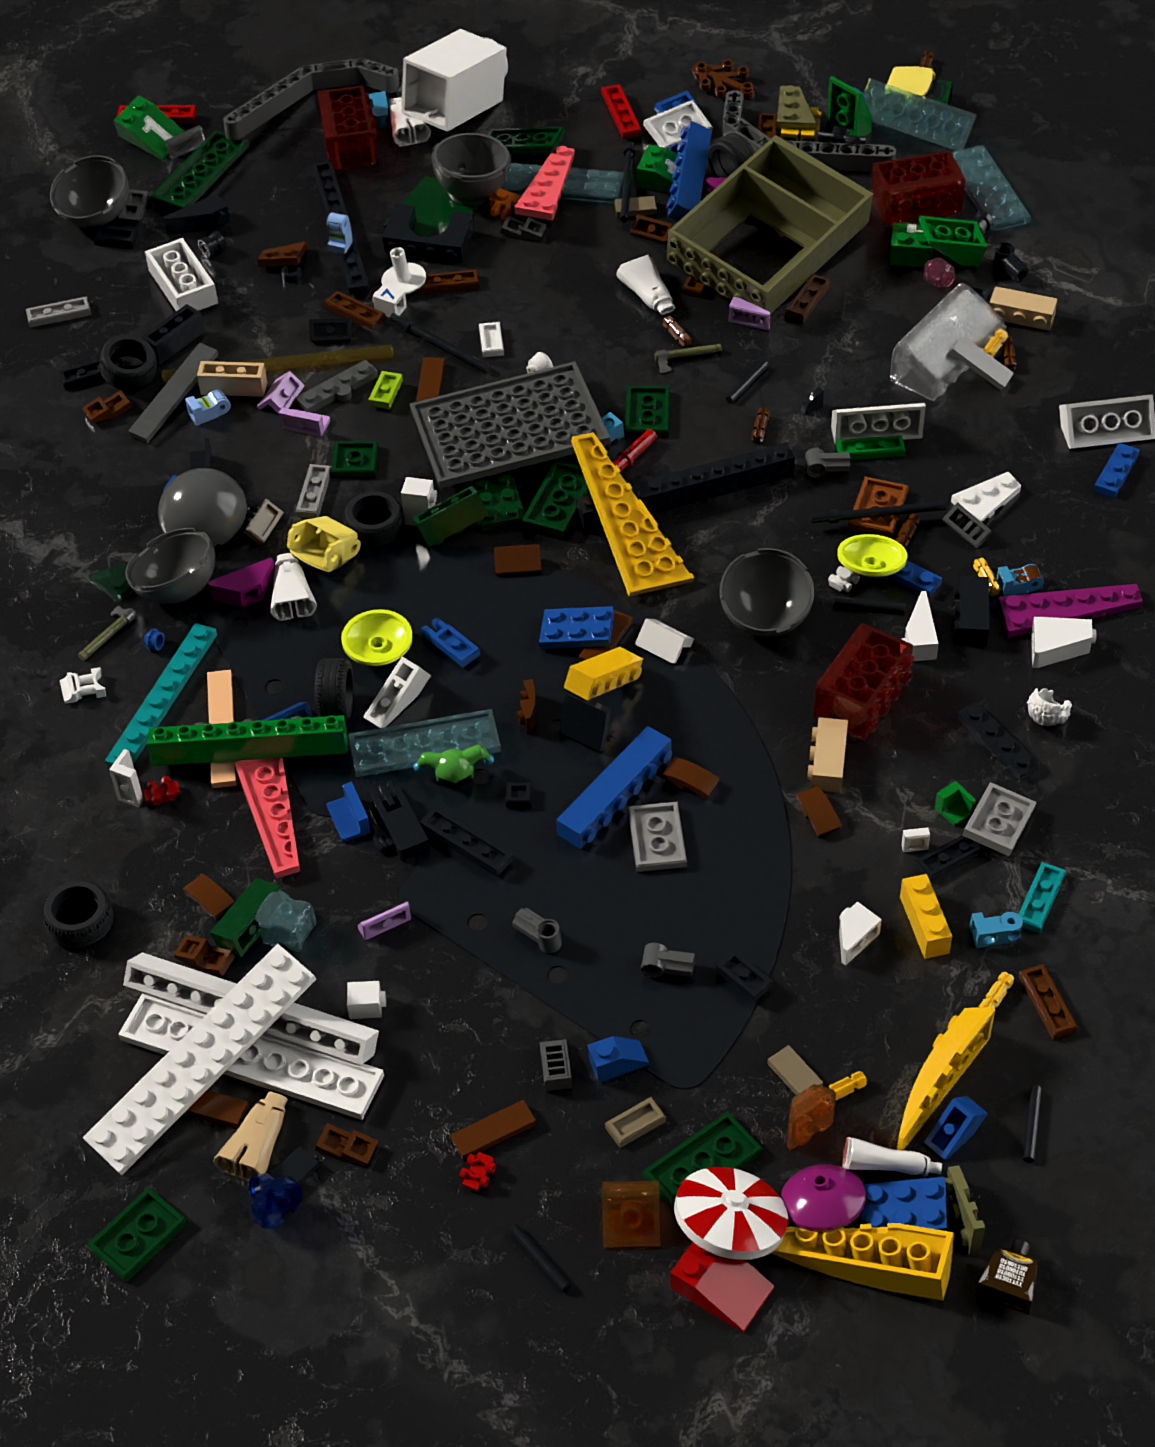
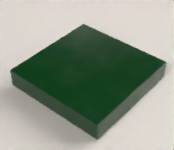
M335 441L331 468L332 478L376 477L378 441Z

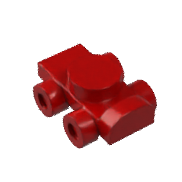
M169 776L163 777L161 779L162 785L157 786L156 781H149L147 783L148 789L143 790L147 805L151 803L159 805L175 800L176 796L181 794L177 781L172 782Z
M478 1152L477 1156L470 1154L466 1164L471 1166L470 1169L463 1167L459 1178L464 1179L462 1187L478 1192L480 1186L485 1188L489 1182L487 1173L493 1174L496 1168V1163L493 1162L494 1157Z

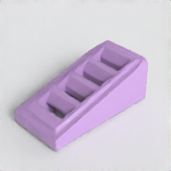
M733 297L729 305V322L769 331L770 312L741 298Z

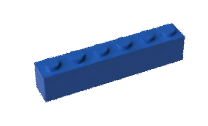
M693 121L687 127L684 126L680 132L679 137L681 141L677 147L679 154L675 160L674 165H676V169L672 175L674 182L669 191L671 197L667 203L669 208L668 217L676 221H680L700 203L712 130Z
M647 726L556 819L557 835L579 849H582L587 842L590 843L595 838L596 833L603 826L605 827L609 824L612 816L618 810L621 811L625 807L629 798L633 794L636 795L641 790L642 785L648 779H652L655 776L657 769L663 763L666 764L672 756L671 739Z

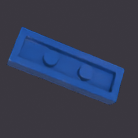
M1118 443L1095 483L1094 491L1115 498L1136 462L1140 449Z

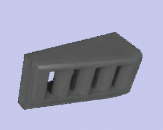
M958 502L942 519L944 524L976 549L992 533L986 525ZM959 514H962L963 516L955 524L953 521ZM966 519L970 520L963 529L960 528ZM975 524L976 527L968 535L966 531ZM980 529L984 532L975 541L972 537Z
M566 1039L539 1042L545 1091L572 1088ZM562 1048L561 1051L546 1052L549 1049ZM563 1056V1058L547 1060V1057ZM564 1064V1066L548 1067V1065ZM565 1071L564 1074L549 1075V1073Z

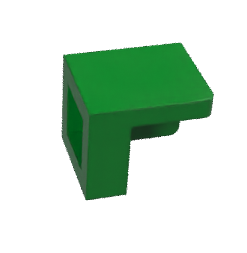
M954 781L937 792L935 809L953 826H957L972 816L976 800L959 783Z

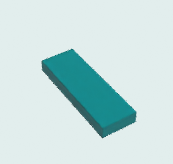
M1041 862L1018 914L1023 920L1022 927L1038 933L1041 932L1064 880L1066 870Z

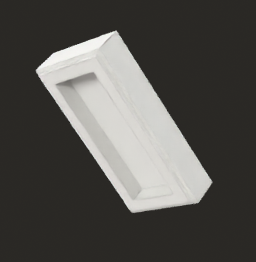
M500 322L479 324L483 358L503 356L504 349Z

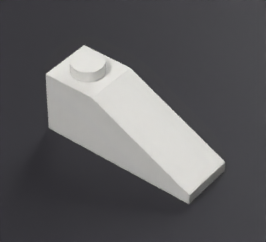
M921 591L906 627L905 638L901 639L902 652H906L908 662L937 659L938 639L926 591Z
M401 657L363 717L379 728L384 729L420 694L431 675L406 658Z

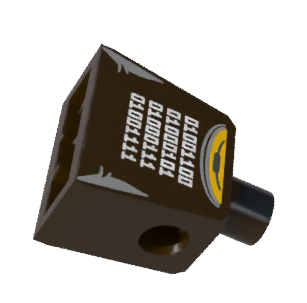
M1017 1239L1013 1241L1011 1250L1002 1246L998 1247L978 1281L975 1296L1029 1315L1034 1296L1038 1260L1027 1256L1030 1245L1023 1240Z

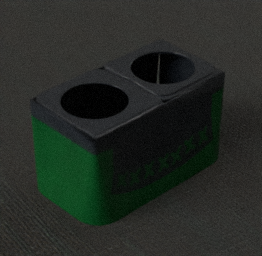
M932 80L926 98L925 118L947 120L951 99L949 98H952V81Z

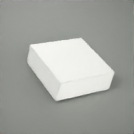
M929 828L903 830L901 844L903 852L928 850Z

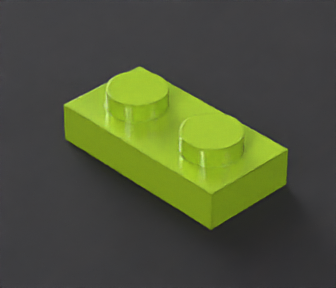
M382 371L368 399L369 406L390 409L403 382L402 374Z

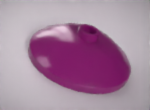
M820 1164L807 1167L794 1174L784 1185L781 1199L785 1204L788 1220L791 1223L805 1230L826 1232L840 1229L853 1222L865 1206L866 1193L862 1181L852 1171L841 1166Z

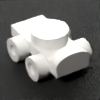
M842 566L837 568V575L831 574L828 578L829 586L840 592L842 590L849 592L852 588V584L849 582L857 584L860 580L859 575Z

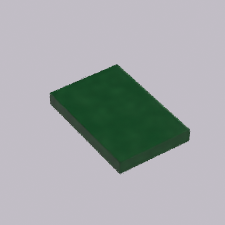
M627 386L625 436L640 437L647 429H651L656 433L657 437H669L670 386Z
M148 1187L86 1246L93 1255L126 1283L169 1243L188 1222L184 1216Z

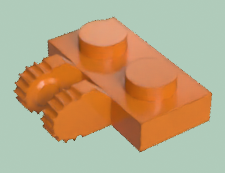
M499 188L489 198V205L492 206L490 215L496 217L501 212V219L506 220L507 215L512 216L511 202H518L522 196Z

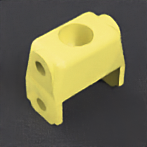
M918 66L894 67L885 88L884 105L905 114L921 116L925 112L926 97L924 95L929 91L932 80H935V73L931 68ZM914 102L920 103V106H915Z
M322 516L293 524L288 532L287 548L303 562L320 570L331 572L356 556L360 550L361 542L357 539L356 531L327 516Z

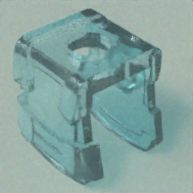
M280 890L279 892H271L265 898L255 917L259 927L266 928L261 933L263 944L273 946L277 944L287 945L290 950L296 952L301 951L303 943L317 924L313 907L309 902L294 900Z

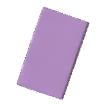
M405 902L361 922L358 925V929L363 938L367 940L411 920L409 903Z

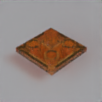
M813 1084L792 1098L787 1147L790 1150L797 1145L802 1146L806 1144L812 1135L818 1131H825L832 1125L836 1092L833 1089Z

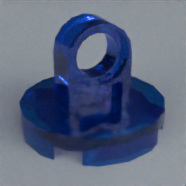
M263 1173L251 1177L248 1183L249 1193L254 1199L251 1205V1217L264 1229L282 1224L285 1221L282 1217L289 1210L294 1213L302 1200V1188L290 1176L274 1179L268 1173ZM260 1181L262 1182V1185H263V1189H262V1190H261V1188H260Z

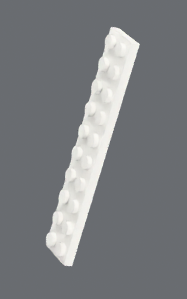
M277 944L83 1139L122 1176L316 980L315 976Z
M143 992L118 1035L121 1041L166 1055L207 1013ZM263 1033L223 1073L224 1075L360 1120L363 1119L384 1077L382 1069L366 1064L359 1065L267 1033Z

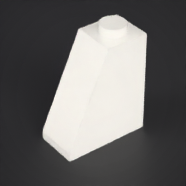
M1034 617L1031 631L1032 668H1040L1090 653L1091 643H1096V629H1092V619Z

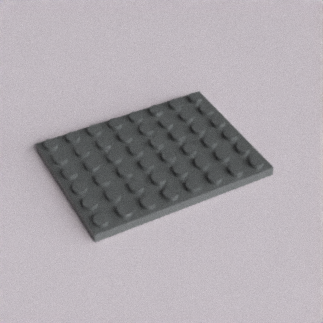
M575 361L410 404L414 421L440 489L576 454L571 443L573 436L594 432L603 446L611 444L608 431Z

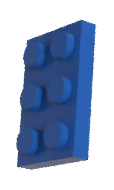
M613 606L544 609L539 638L540 649L610 646L615 614Z
M945 1177L863 1184L866 1202L861 1212L862 1224H871L872 1227H887V1223H900L949 1232L947 1181Z

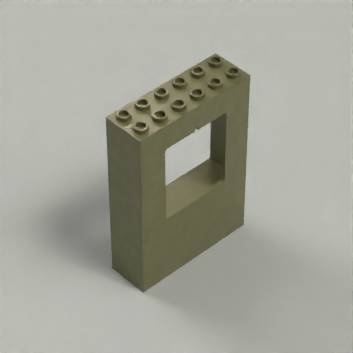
M775 135L668 230L666 259L683 269L687 274L700 280L703 284L713 288L720 295L730 300L733 297L741 298L769 311L771 315L869 222L873 193ZM749 216H754L804 247L763 286L710 253L712 249Z

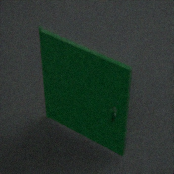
M426 175L401 203L415 206L417 221L413 233L424 237L442 233L448 227L453 211L473 213L479 206H466L456 203L449 197L447 191L440 185L437 179L429 177V175ZM388 218V220L383 224V227L387 226L388 221H389V218Z

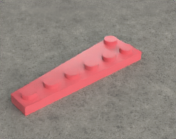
M566 146L556 147V152L549 155L515 205V214L546 220L554 219L557 203L561 198V191L564 189V182L568 177V171L574 159V149L567 148Z
M283 758L240 760L234 762L275 878L300 872Z

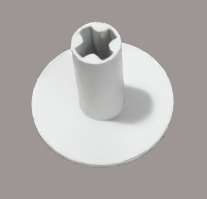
M394 248L391 250L390 256L393 267L383 274L382 285L386 284L403 290L405 294L416 291L426 280L425 270L418 264L407 263L404 249Z

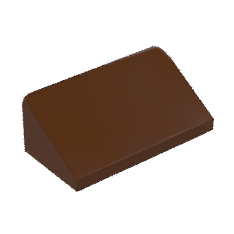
M637 214L630 233L668 244V230L674 224Z
M538 544L494 548L496 575L541 572L540 546Z

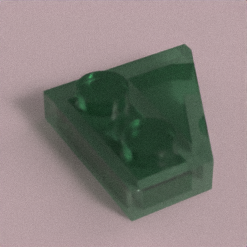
M129 562L88 575L89 581L117 602L122 601L134 592L125 575Z

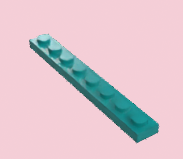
M198 623L194 624L105 760L107 767L111 768L124 749L130 752L134 765L147 745L149 728L159 726L216 638L217 631L215 628Z

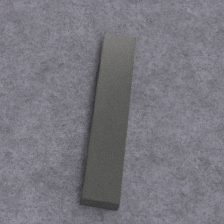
M199 343L128 430L129 436L148 444L198 381L197 373L200 362L214 361L218 356V351Z

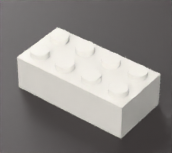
M183 238L145 251L150 273L176 311L186 304L196 310H201L218 303L214 282Z

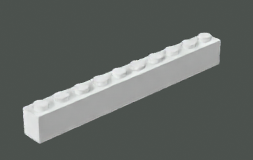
M141 953L127 961L123 985L208 1013L236 983ZM293 1003L264 1033L362 1065L374 1056L379 1031Z

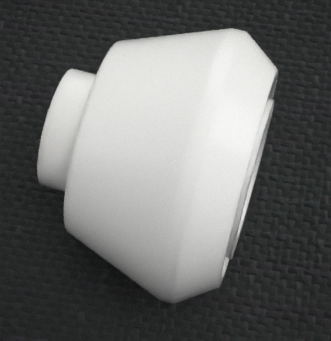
M538 352L529 360L526 369L527 373L551 368L553 365L545 353Z

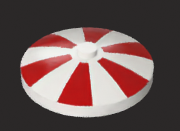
M711 1167L692 1173L681 1183L675 1198V1217L683 1232L701 1248L725 1258L748 1260L760 1258L771 1253L782 1242L788 1226L787 1209L778 1193L760 1178L734 1168Z

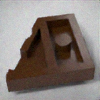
M303 241L282 247L265 249L257 259L259 267L298 265L308 249L307 242Z

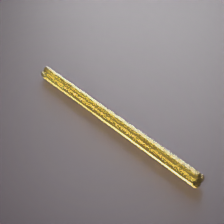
M382 345L238 362L264 363L265 371L390 358L393 357L394 353L392 345ZM179 368L162 370L163 382H168Z

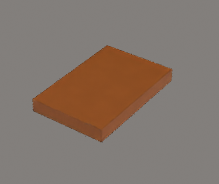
M865 477L853 510L903 505L909 486ZM900 515L849 519L848 528L892 538Z

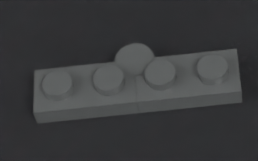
M364 360L295 397L296 404L304 411L313 413L335 400L341 402L348 401L352 397L351 390H355L377 378L378 370L368 361Z

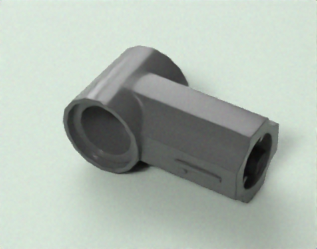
M811 448L805 454L806 471L810 477L818 478L826 472L850 471V453H825L820 448Z
M521 908L516 913L512 922L513 927L537 942L543 952L554 953L561 948L560 928L556 921L552 919L545 920L528 908Z
M649 943L644 948L641 972L652 978L661 977L663 974L692 977L695 954L667 950L662 944Z

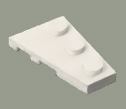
M1006 472L953 494L951 502L954 505L958 502L978 520L983 522L986 518L992 517L996 509L1004 506L1020 492L1021 485L1009 472Z

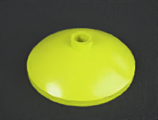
M874 534L849 537L841 542L837 552L838 559L845 568L865 577L890 576L900 571L907 562V551L900 543L891 538Z
M382 609L366 611L352 618L344 627L341 637L345 653L352 660L369 666L385 665L398 660L409 650L413 639L411 626L403 616L396 612Z

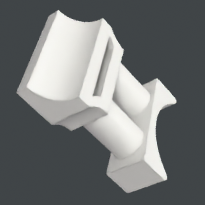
M101 668L91 669V674L81 676L71 672L67 673V676L60 680L64 704L77 702L79 699H82L83 695L96 693L97 698L106 697L105 687L97 683L101 677Z

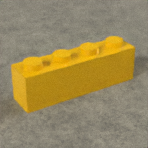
M617 647L570 666L564 688L586 700H590L637 680L642 672L641 664L643 658L622 647Z

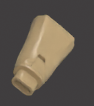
M268 1092L265 1099H261L250 1110L238 1130L217 1153L213 1160L215 1166L221 1172L256 1184L262 1182L275 1141L283 1123L286 1112L284 1107L288 1099L283 1095Z

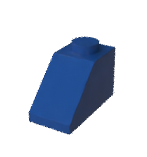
M611 1036L587 1045L589 1061L598 1083L649 1065L639 1040Z
M968 1096L953 1098L924 1143L946 1160L974 1135L988 1113Z

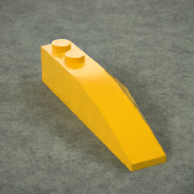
M991 1007L964 1008L959 1016L954 1015L945 1034L940 1033L933 1043L934 1048L925 1061L912 1088L902 1120L897 1150L904 1151L989 1041L995 1009Z
M887 1223V1227H872L871 1224H860V1228L842 1227L826 1232L809 1231L800 1227H787L782 1242L772 1251V1254L812 1270L853 1283L886 1291L944 1300L950 1278L954 1233L900 1223Z

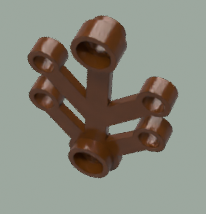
M727 59L720 65L709 66L705 62H698L692 67L694 77L700 79L701 90L706 91L711 88V80L708 79L710 77L714 80L715 95L717 97L726 96L727 88L723 84L742 92L744 100H751L755 97V87L752 83L745 82L742 84L732 79L747 78L749 76V68L746 66L739 67L738 71H732L734 69V62Z

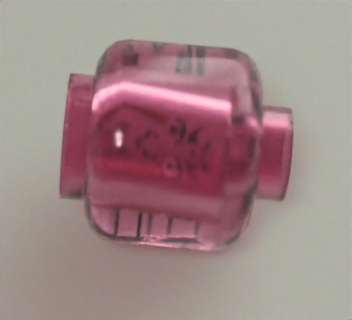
M942 258L929 260L924 266V279L937 289L949 287L955 279L954 267Z

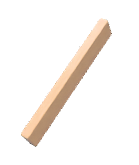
M231 670L207 672L209 723L234 722ZM236 761L210 762L212 789L237 786L234 764Z

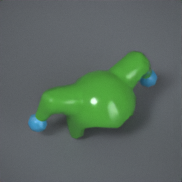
M477 744L463 751L460 749H449L442 753L424 752L419 757L418 762L413 765V768L416 772H422L424 766H428L434 770L437 782L441 778L457 783L468 776L473 778V765L477 761L484 759L485 764L492 765L494 757L489 755L482 745Z

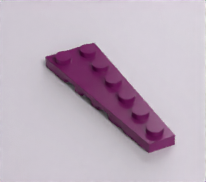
M1137 584L1001 596L998 598V606L1007 637L1030 633L1034 617L1079 619L1089 616L1096 618L1105 614H1114L1140 608L1143 602Z

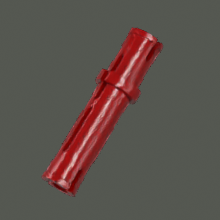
M647 429L625 451L622 450L618 453L617 458L612 463L614 466H618L620 473L626 467L629 468L634 463V460L657 440L656 433L651 429Z

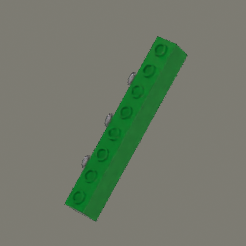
M344 715L305 718L294 716L291 719L254 721L246 719L243 722L217 724L198 722L194 725L149 728L147 747L151 765L160 766L346 754L348 736Z

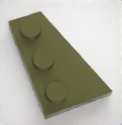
M791 85L780 86L777 128L816 130V121L800 87Z
M960 1166L948 1167L946 1177L947 1196H951L953 1203L950 1205L952 1218L954 1221L958 1220L960 1229H958L961 1246H966L968 1256L978 1255L981 1251L985 1225L983 1220L978 1221V1209L975 1202L969 1203V1187Z

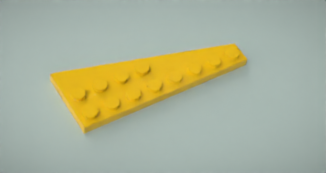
M594 432L573 436L571 443L628 596L691 583L694 579L693 574L689 573L683 565L682 558L676 555L671 547V542L668 538L665 539L660 532L657 522L641 499H637L631 485L623 479L620 469L617 465L614 466L607 456L606 449Z

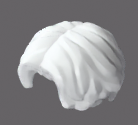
M1036 688L1027 701L1029 715L1039 725L1054 726L1062 724L1070 716L1071 701L1066 700L1063 705H1060V703L1053 699V690L1048 691V689L1044 688L1038 692V688Z

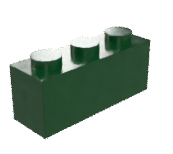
M470 486L412 518L423 540L430 547L441 544L445 538L451 535L460 534L464 528L471 524L482 522L484 517L489 514L478 492L473 486Z
M255 878L210 931L217 947L232 950L234 955L242 957L287 904L280 886Z

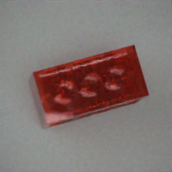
M364 86L317 91L328 161L332 162L334 170L376 164L375 156H379L376 142L377 134L369 93H365Z
M951 150L873 163L872 200L884 225L893 224V222L901 223L918 220L919 216L936 217L962 212L966 179Z
M861 623L816 684L813 717L817 719L820 717L848 720L847 732L865 740L870 732L873 733L876 730L881 716H886L892 700L898 699L902 686L904 684L907 685L911 680L913 672L910 669L914 661V655H912L913 644Z

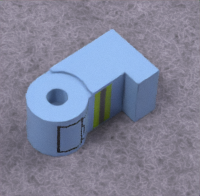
M332 212L327 219V229L329 231L328 251L345 254L353 242L349 217Z
M213 390L207 396L195 399L194 396L185 399L188 414L196 426L224 415L231 407L229 400L221 390Z

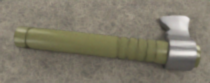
M721 344L671 351H656L654 353L655 361L659 364L660 374L668 373L671 371V367L667 366L668 359L721 352Z
M117 606L111 612V616L118 615L119 618L78 653L79 658L85 661L124 625L130 624L136 618V612L132 608L123 609Z

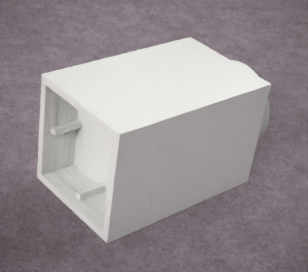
M459 29L403 59L401 112L448 132L503 101L504 78L508 71L507 47L499 45L492 39L482 38Z

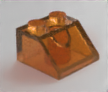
M659 1181L602 1182L603 1247L660 1246Z

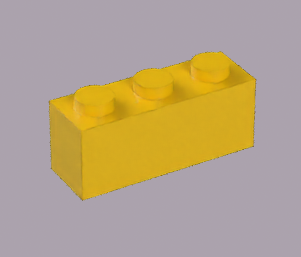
M927 874L902 879L900 899L924 959L950 954L952 934Z

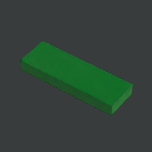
M902 435L836 440L837 453H850V460L905 456Z

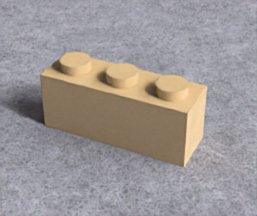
M995 286L989 303L987 319L1050 331L1058 299Z
M201 361L197 373L201 395H208L213 390H221L226 396L264 397L267 386L264 363Z
M819 717L818 727H813L811 741L816 742V746L810 747L809 760L814 761V764L808 766L807 780H812L811 788L819 786L822 791L841 793L848 720Z

